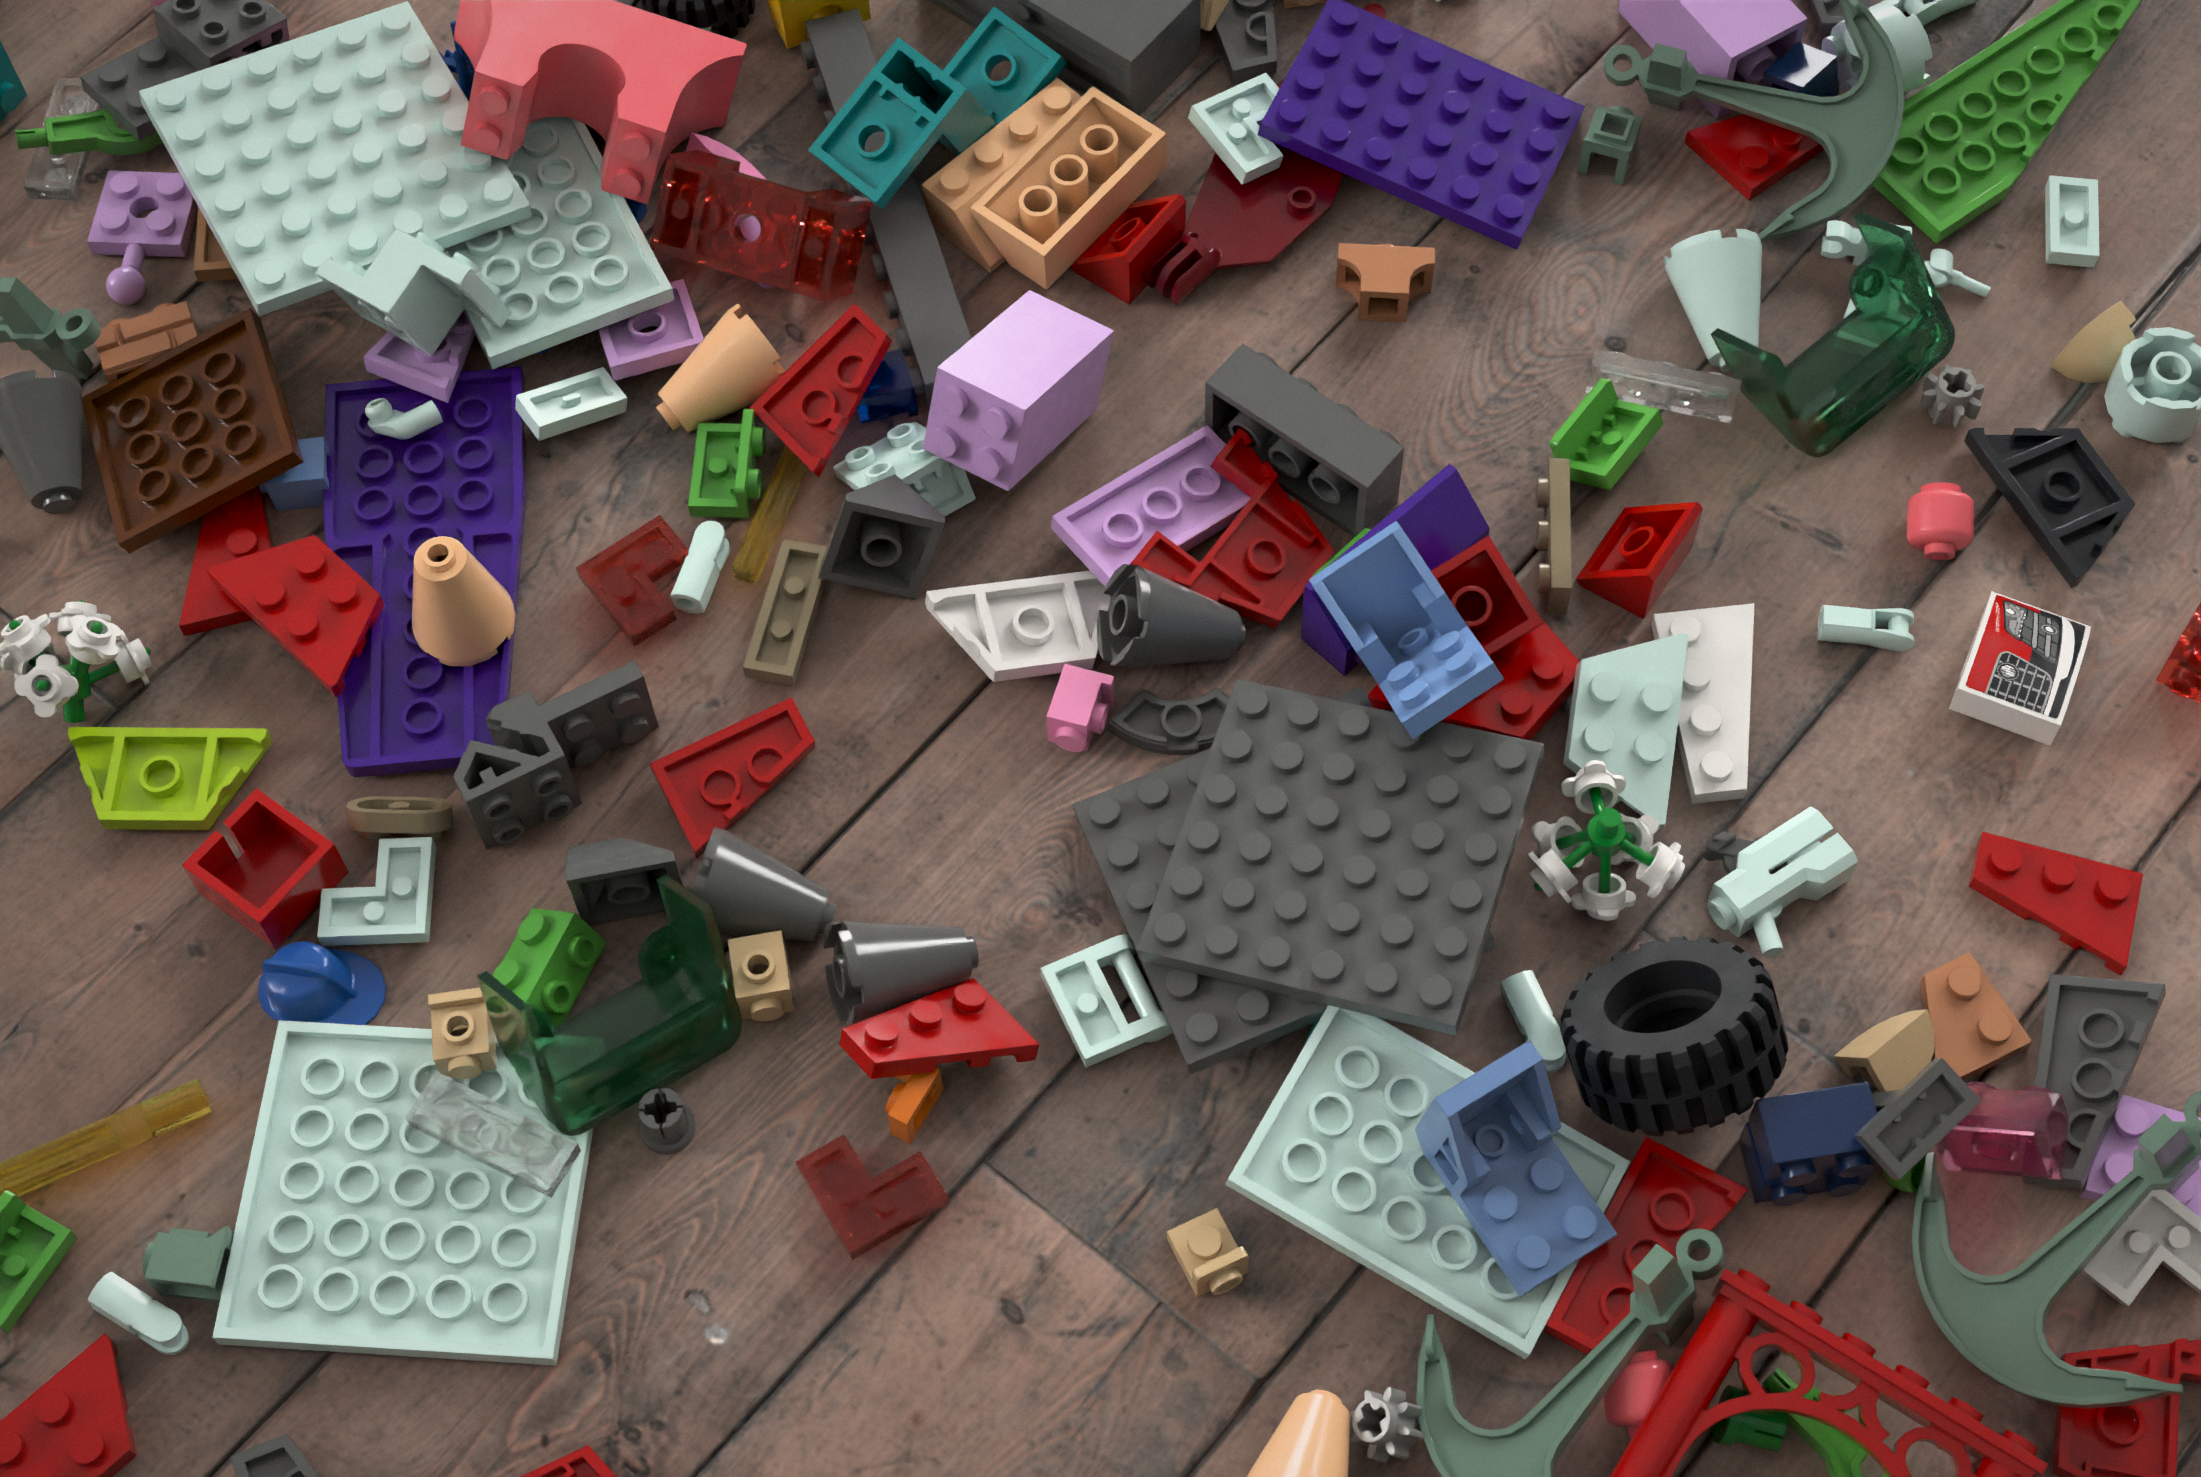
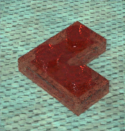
M659 515L576 567L579 579L635 647L677 620L673 607L659 592L653 582L682 565L688 556V548Z
M843 1134L795 1162L800 1175L852 1260L950 1204L946 1191L921 1151L871 1179L851 1144Z

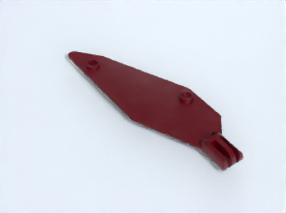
M1373 3L1363 8L1365 11L1386 19V10L1379 4ZM1285 78L1282 79V80L1277 84V86L1279 87V89H1280V87H1281L1283 81L1285 80ZM1274 143L1284 155L1280 168L1242 185L1215 152L1181 238L1144 270L1141 276L1143 282L1151 288L1156 287V291L1160 295L1170 298L1171 302L1177 306L1210 277L1216 269L1270 264L1332 208L1344 173Z

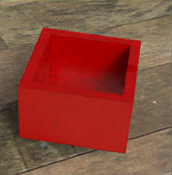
M256 788L223 822L239 851L243 854L237 859L223 835L215 830L181 866L199 894L276 950L320 904L322 889L335 888L349 871L336 846L331 841Z

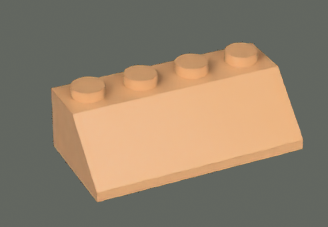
M1058 78L921 184L922 196L933 227L989 273L1004 263L1006 259L973 217L970 207L1082 97Z
M1092 86L970 207L971 214L1009 265L1047 290L1167 168L1166 133Z

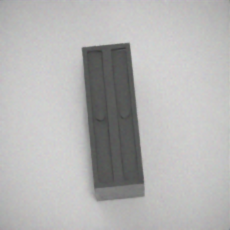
M929 0L974 28L979 26L995 6L1062 56L1067 64L1056 78L1083 94L1093 86L1139 116L1200 55V0Z

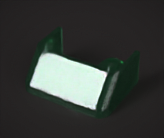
M1862 211L1854 216V220L1871 256L1854 270L1849 281V295L1856 309L1786 367L1777 355L1762 350L1726 331L1717 328L1711 333L1741 393L1796 449L1812 457H1822L1833 451L1940 363L1950 353L1955 341L1954 326L1910 231Z
M667 875L658 878L657 882L669 924L649 935L639 950L638 965L642 979L553 1028L549 1016L535 1005L524 1002L487 971L476 976L500 1049L547 1121L565 1135L576 1136L583 1134L639 1102L650 1090L656 1088L660 1090L728 1051L741 1034L742 1017L736 1001L713 908Z

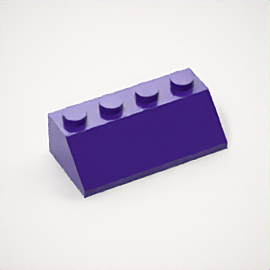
M1449 463L1332 563L1397 521L1430 571L1489 536L1490 528L1458 470ZM1308 582L1304 588L1301 639L1343 676L1347 675L1358 664L1361 667L1365 666L1312 584Z

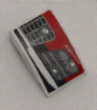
M1991 591L1949 709L2051 745L2061 727L2083 660L2091 626Z

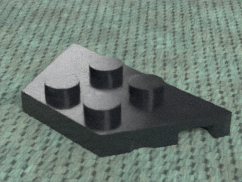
M1984 428L1968 430L1964 440L1965 444L2071 588L2078 586L2131 514L2135 506L2134 501L2079 428H2054L2050 431H2040L2036 428H2015L2012 435H1985Z

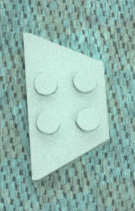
M1683 633L1585 658L1576 665L1563 762L1565 766L1577 774L1586 763L1593 760L1603 761L1609 772L1613 775H1622L1626 782V787L1623 792L1618 794L1616 803L1624 802L1641 816L1646 814L1653 816L1659 823V830L1666 823L1689 638L1688 634Z

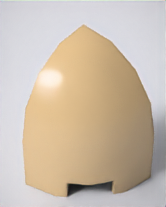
M2119 301L2084 326L2060 352L2052 368L2067 378L2084 383L2107 382L2123 348L2127 343L2130 344L2135 340V336L2129 326L2136 321L2134 315L2122 301Z
M1928 1009L1909 1011L1871 1027L1833 1057L1850 1079L1858 1073L1870 1085L1877 1088L1873 1093L1902 1090L1931 1062L1934 1053V1027Z

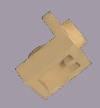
M1218 1208L1167 1231V1240L1197 1297L1209 1291L1213 1295L1228 1292L1238 1286L1243 1281L1242 1276L1248 1273L1249 1256L1243 1246H1237Z

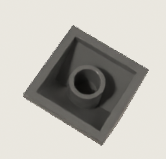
M896 474L847 493L821 562L818 578L916 599L944 528L945 516Z

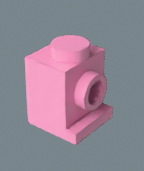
M1064 664L1046 716L1048 741L1056 743L1060 748L1070 752L1088 751L1093 734H1102L1106 725L1108 711L1113 709L1115 703L1114 676Z

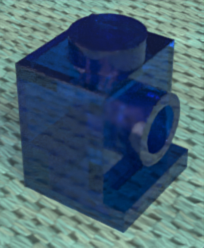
M902 348L886 352L855 410L861 424L905 412L908 413L909 417L918 415L915 389Z

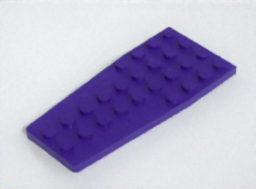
M521 366L460 372L448 403L387 379L326 384L325 439L329 446V456H327L329 489H323L325 542L335 554L380 594L384 602V607L375 625L367 631V642L359 658H352L343 677L346 685L342 693L337 696L342 761L348 773L353 777L457 768L470 740L495 746L486 718L494 706L509 700L515 626L510 639L508 640V637H506L496 648L498 653L489 660L472 666H448L440 663L438 658L429 653L426 654L419 647L413 633V567L415 553L424 542L439 536L452 537L458 540L505 588L511 597L515 613L517 614L526 508L525 422L515 410L516 395L525 393V377ZM378 398H385L391 404L392 410L406 413L432 400L443 419V423L410 439L400 440L375 433L368 426L370 419L365 414V408L369 402Z

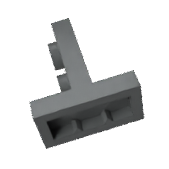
M1936 1058L1902 1090L1872 1093L1877 1114L1854 1137L1892 1179H1901L1964 1119L1981 1100L1943 1058Z

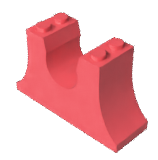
M460 0L453 40L466 52L475 70L461 146L508 160L523 144L526 128L534 121L546 117L575 119L592 127L606 142L600 167L601 190L648 205L660 168L671 151L682 141L690 137L691 133H698L706 129L723 127L725 125L747 44L614 0Z

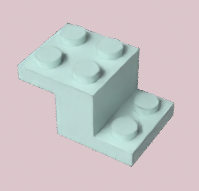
M396 228L367 271L351 261H348L344 267L326 257L315 272L360 317L430 356L434 354L464 309L502 328L512 313L498 298L502 291L492 282L478 275L481 271L478 265L458 252H455L452 258L442 253L444 249L441 245L421 232L414 238Z

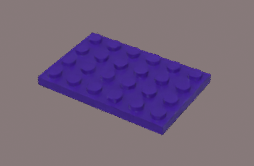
M1328 0L1265 114L1257 135L1517 250L1581 118L1585 106L1345 1Z

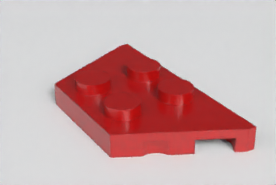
M312 535L219 563L206 570L215 585L335 697L342 693L346 685L343 680L344 674L352 658H359L367 642V631L375 625L384 607V602L380 594L316 535Z
M106 1333L0 1421V1477H113L137 1456L133 1432L127 1424L126 1413L128 1411L125 1388L120 1384L115 1357L119 1355L117 1345Z

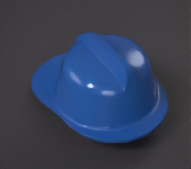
M309 941L293 942L282 947L271 959H264L262 965L263 974L259 980L258 997L262 1009L276 1021L366 1025L377 1016L385 1002L386 984L381 971L370 959L355 953L322 947Z

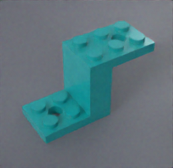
M995 6L943 70L898 37L808 151L874 204L883 209L937 141L958 156L1048 86L1067 63L1061 55ZM1004 61L1011 62V72L1005 79L1001 81L991 80V71L995 65ZM875 132H885L883 146L875 152H866L865 143L868 137Z

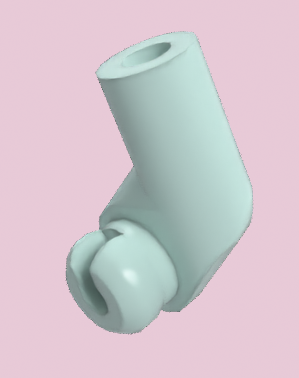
M385 398L375 399L369 402L365 408V414L370 419L368 426L375 433L400 440L410 439L443 423V419L432 400L406 413L392 410L391 404Z

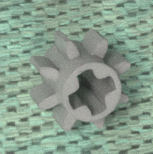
M1945 365L1939 377L1928 373L1922 387L1924 393L1919 403V408L1928 409V413L1933 419V424L1953 425L1957 429L1964 416L1974 420L1977 418L1982 406L1980 399L1985 386L1976 384V380L1971 374L1972 370Z
M1387 1387L1384 1395L1366 1390L1364 1392L1365 1400L1357 1406L1355 1411L1350 1412L1355 1432L1351 1438L1352 1443L1368 1447L1367 1458L1386 1463L1390 1455L1407 1460L1409 1458L1408 1449L1412 1448L1418 1439H1423L1424 1437L1418 1416L1423 1411L1422 1407L1405 1402L1406 1392L1395 1388Z

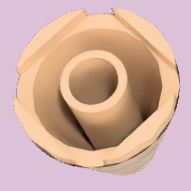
M736 304L731 309H728L658 392L663 402L656 409L673 431L682 425L686 432L689 433L698 428V423H711L752 405L786 370L778 361L781 357L748 314L744 315L741 306Z
M439 536L427 540L417 549L413 567L412 629L419 647L426 654L429 653L438 658L440 663L448 666H472L492 658L498 653L496 648L506 637L509 640L514 632L516 613L510 595L458 540L447 536Z
M1313 1390L1310 1393L1297 1396L1247 1477H1348L1351 1415L1349 1410L1342 1404L1341 1399L1325 1390Z

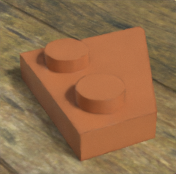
M1971 952L1924 974L1920 981L1922 1005L1924 1009H1928L1934 1027L1933 1059L1943 1058L1963 1081L2026 1051L2032 1043L2026 1031Z

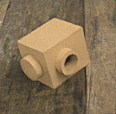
M782 930L728 939L735 996L742 1020L772 1021L780 1018L786 1012L796 1011L788 955Z

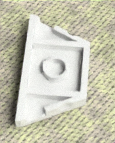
M1082 571L927 591L925 604L927 610L993 682L1062 673L1064 664L1084 669H1093L1098 650L1099 610L1108 611L1112 595L1103 594L1106 587L1091 571Z

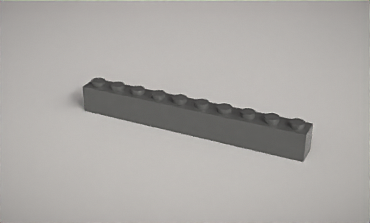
M858 9L805 21L807 41L800 42V47L806 69L815 68L817 74L811 76L817 103L826 102L828 110L823 111L826 127L877 64ZM885 132L871 134L866 140L865 151L875 152L879 150L885 142ZM914 170L883 209L846 182L852 209L861 208L864 216L858 218L863 243L865 246L873 244L875 250L874 254H870V260L876 282L885 281L888 289L882 292L889 320L897 318L900 328L894 330L900 355L902 358L910 356L913 366L907 368L914 396L923 395L929 413L937 367L971 339Z

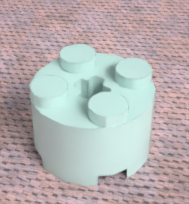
M1884 0L1868 9L1884 29L1896 51L1902 72L1904 94L1921 87L1929 80L1930 75L1925 73V61L1933 58L1928 35L1919 18L1915 14L1906 17L1898 9L1899 1ZM1842 20L1832 28L1830 36L1822 40L1821 49L1837 56L1840 94L1849 91L1858 82L1862 73V61L1846 28L1845 20Z
M2171 327L2150 328L2144 332L2142 337L2132 341L2130 344L2127 343L2123 348L2108 380L2104 396L2108 413L2113 418L2112 426L2121 436L2127 438L2136 437L2154 443H2182L2192 436L2194 430L2201 423V347L2193 342L2196 337L2195 335Z

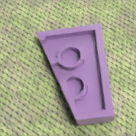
M464 310L432 356L387 332L363 357L366 371L448 403L476 334Z

